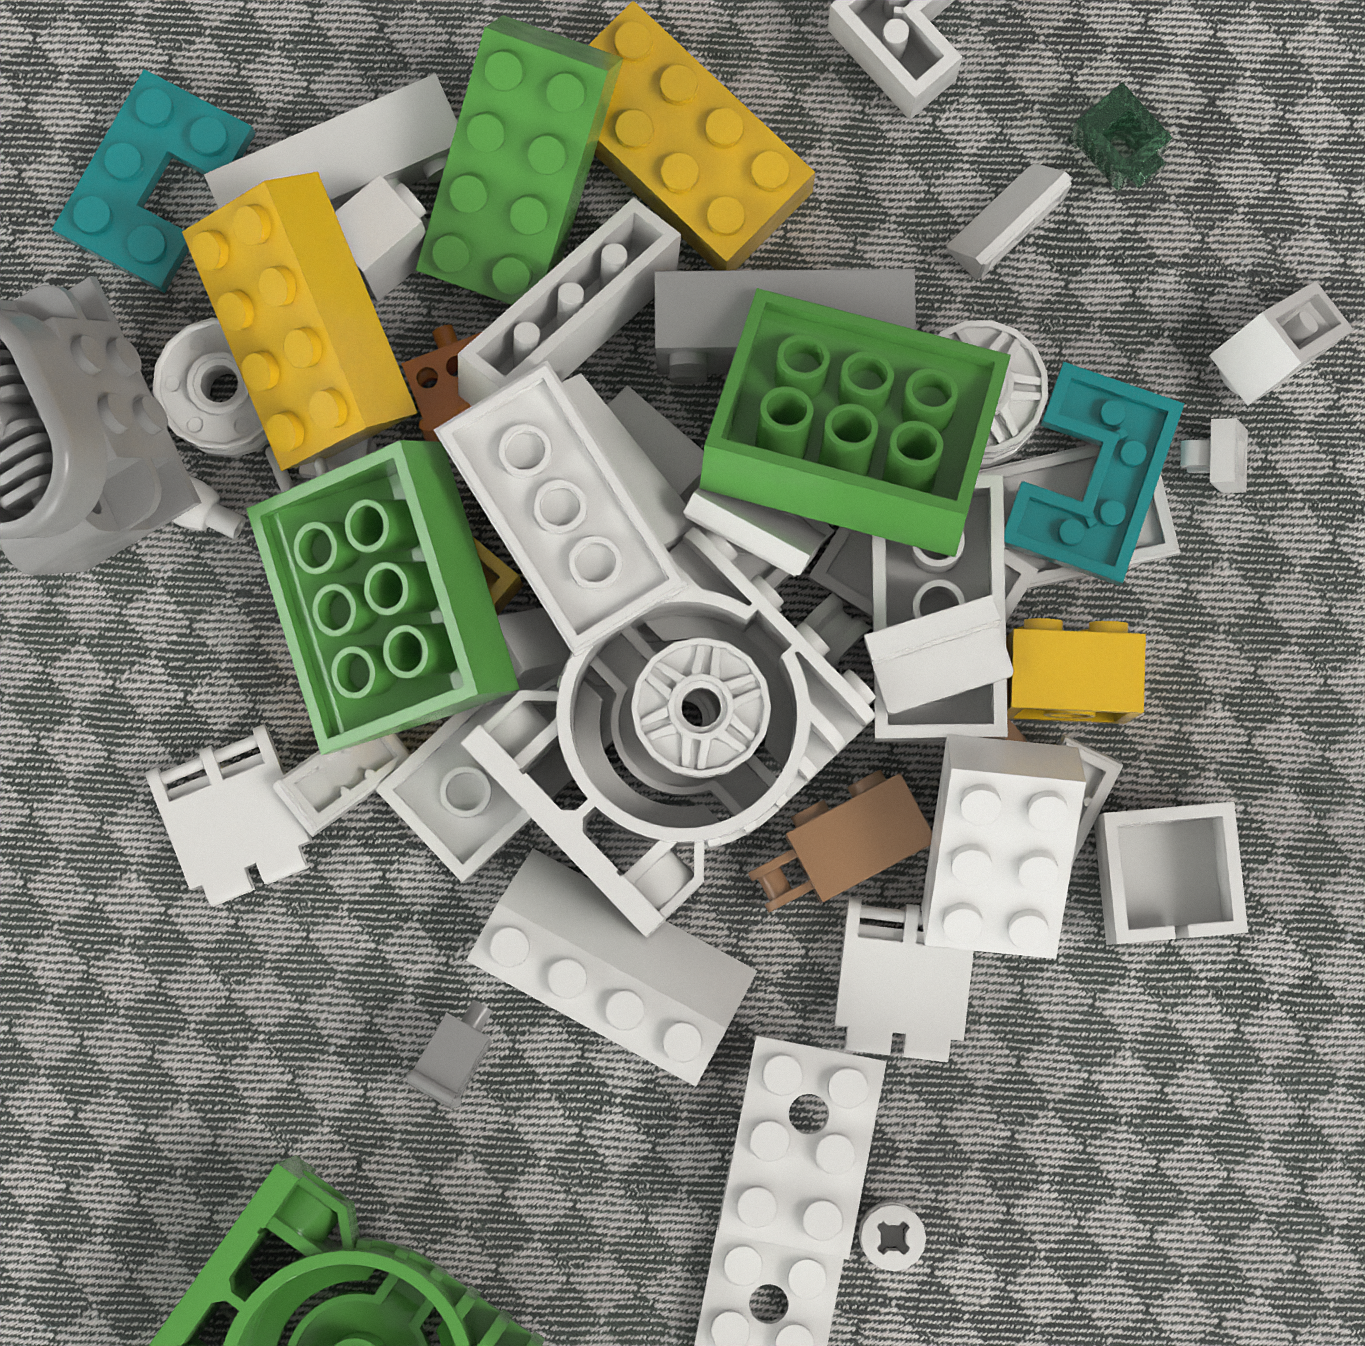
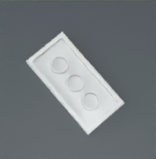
M548 361L543 362L434 429L440 442L574 657L688 588V583Z

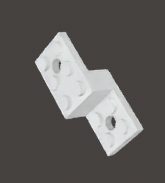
M756 1035L694 1346L828 1345L844 1259L849 1260L886 1061ZM805 1094H813L820 1097L827 1107L825 1124L819 1130L812 1133H804L797 1130L789 1119L791 1104L796 1098ZM766 1284L780 1287L787 1296L785 1312L779 1318L772 1321L759 1319L752 1312L749 1305L752 1293L758 1287Z

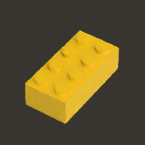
M632 1L589 44V46L623 57L594 155L659 217L677 230L681 237L716 271L737 270L813 193L815 171L636 2Z
M318 171L265 180L182 231L281 471L315 462L319 457L324 459L333 457L418 413Z

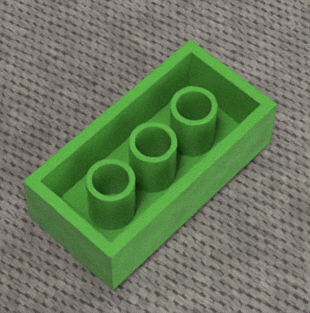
M504 15L484 27L416 271L513 305L562 261L623 57Z

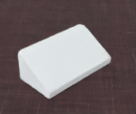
M1040 164L1029 166L948 243V252L975 280L978 277L981 279L1065 199L1072 184V178L1062 170Z

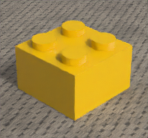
M1031 618L1025 619L1024 626L1013 629L1006 637V648L1014 670L1013 675L1007 679L1008 719L1126 724L1144 713L1146 634L1128 633V623L1093 621L1089 622V629L1065 631L1063 630L1062 620Z

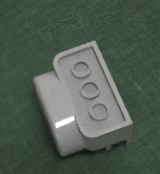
M89 276L69 290L62 286L42 285L32 289L15 301L0 300V547L14 567L28 575L86 572L202 503L167 429V414L160 402L151 395L140 371L142 367L140 356L135 347L125 339L97 277Z

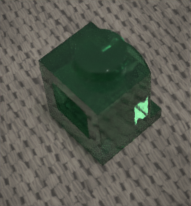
M1123 82L1074 123L1068 137L1069 143L1075 149L1079 147L1118 192L1131 181L1138 189H1141L1156 177L1167 165V162L1161 155L1166 152L1173 139ZM1118 140L1128 143L1132 154L1124 158L1111 143Z

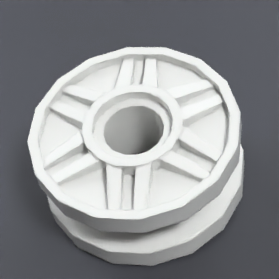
M209 318L187 325L167 342L155 364L152 391L154 397L160 402L167 414L168 426L187 444L210 456L236 458L262 449L269 441L218 318ZM225 374L236 375L238 388L234 396L224 402H213L210 396L213 382Z
M699 637L674 642L650 659L636 680L631 710L636 734L652 759L675 774L703 779L728 774L751 758L766 735L771 703L766 679L751 657L728 642ZM695 691L710 692L720 703V715L709 726H693L686 721L682 714L684 700Z

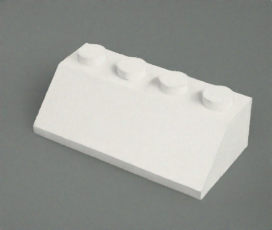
M534 848L498 901L466 959L471 964L695 1087L757 973V970L667 921H664L646 938L590 879Z

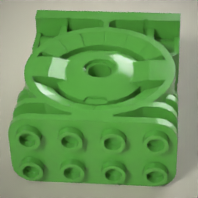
M297 1155L278 1162L149 1344V1346H208L198 1339L200 1337L198 1334L204 1331L223 1302L227 1301L238 1309L239 1312L230 1326L223 1346H279L281 1336L290 1318L309 1297L334 1284L348 1281H367L376 1268L389 1272L376 1292L351 1291L338 1294L323 1301L312 1309L297 1325L288 1346H431L422 1325L434 1307L443 1317V1321L436 1329L441 1346H542L545 1338L535 1331L533 1333L529 1332L512 1319V1314L503 1308L500 1311L480 1297L481 1292L472 1286L466 1287L448 1274V1271L421 1253L402 1244L379 1240L373 1237L360 1238L354 1201L314 1174L315 1168ZM339 1222L342 1241L334 1242L328 1236ZM272 1233L304 1254L276 1272L262 1284L252 1278L250 1264Z

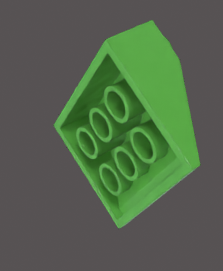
M757 288L705 442L699 489L956 557L1011 355Z
M399 440L246 508L321 755H328L451 716L520 690L449 459L441 442Z

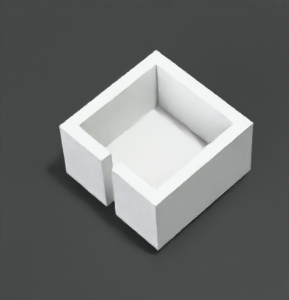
M1234 802L1108 812L1097 816L1094 828L1106 945L1248 933Z

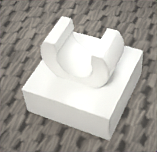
M1237 418L1211 419V441H1181L1180 466L1187 467L1188 473H1210V483L1221 493L1246 492L1248 430Z

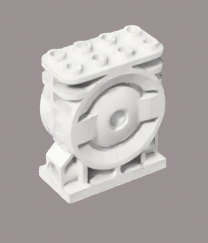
M695 527L689 529L683 535V540L669 552L687 581L688 588L578 656L574 657L571 652L558 678L556 691L520 690L483 726L479 724L460 742L646 938L703 884L704 849L715 848L733 842L763 825L876 717L870 708L872 701L876 698L871 689L850 669L841 676L825 660L827 657L826 653L830 651L829 647L805 622L800 623L796 628L793 627L780 613L782 611L780 606L784 601L778 593L758 574L749 581L735 567L737 563L734 559L738 554L725 538L710 530L702 534ZM645 624L663 643L699 637L728 642L752 658L767 682L771 712L764 748L784 768L778 779L754 754L749 760L728 774L703 779L675 774L652 759L636 734L631 704L637 678L650 659L657 653L635 632L634 628ZM590 669L616 693L611 710V733L616 751L630 773L646 786L669 795L693 796L710 791L734 817L720 822L704 804L679 807L649 800L631 789L618 776L605 754L601 739L600 717L603 699L584 681ZM695 691L688 695L683 702V705L691 706L699 712L702 717V727L711 725L720 715V703L710 692ZM535 706H557V718L550 723ZM559 744L572 777L587 798L577 810H561L528 776ZM598 813L602 814L621 830L643 840L656 843L621 877L619 876L621 872L587 837V823ZM694 846V872L673 851L675 847Z

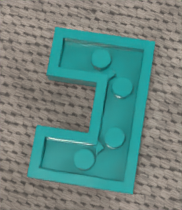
M143 69L51 230L58 237L165 293L188 254L189 248L182 234L183 229L143 207L171 158L204 175L242 158L256 132L251 125Z
M1063 362L1040 426L1098 445L1100 448L1081 501L1021 481L1004 527L1005 546L1120 586L1125 579L1185 403Z

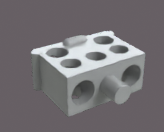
M473 1000L462 1020L446 1012L414 1069L407 1072L406 1082L451 1110L459 1108L462 1104V1094L492 1044L490 1037L481 1033V1030L493 1011Z

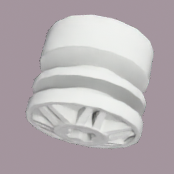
M993 320L964 321L941 331L938 336L1011 355L980 470L1009 461L1027 443L1040 421L1048 400V376L1037 348L1017 329Z

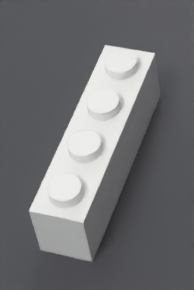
M435 73L204 174L218 208H221L265 180L318 171L335 212L379 174L393 189L401 183L407 187L427 178L428 182L441 181L458 122Z
M633 197L458 353V395L473 406L545 361L549 362L562 382L655 297V271H677L681 234Z

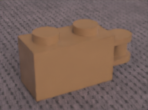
M878 770L847 787L852 799L831 810L825 800H822L791 817L796 828L784 836L791 850L747 873L752 882L757 879L759 880L770 902L764 904L768 913L812 890L821 904L931 845L932 830L901 773L886 780L882 771ZM797 859L808 881L792 889L781 867Z

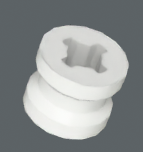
M834 592L803 621L829 647L830 651L826 653L827 657L825 660L832 667L870 629L862 619H852L843 611V601Z
M894 1201L877 1203L867 1210L860 1221L858 1231L860 1246L870 1262L879 1268L889 1271L907 1269L916 1263L922 1255L926 1242L924 1225L916 1213L903 1203Z

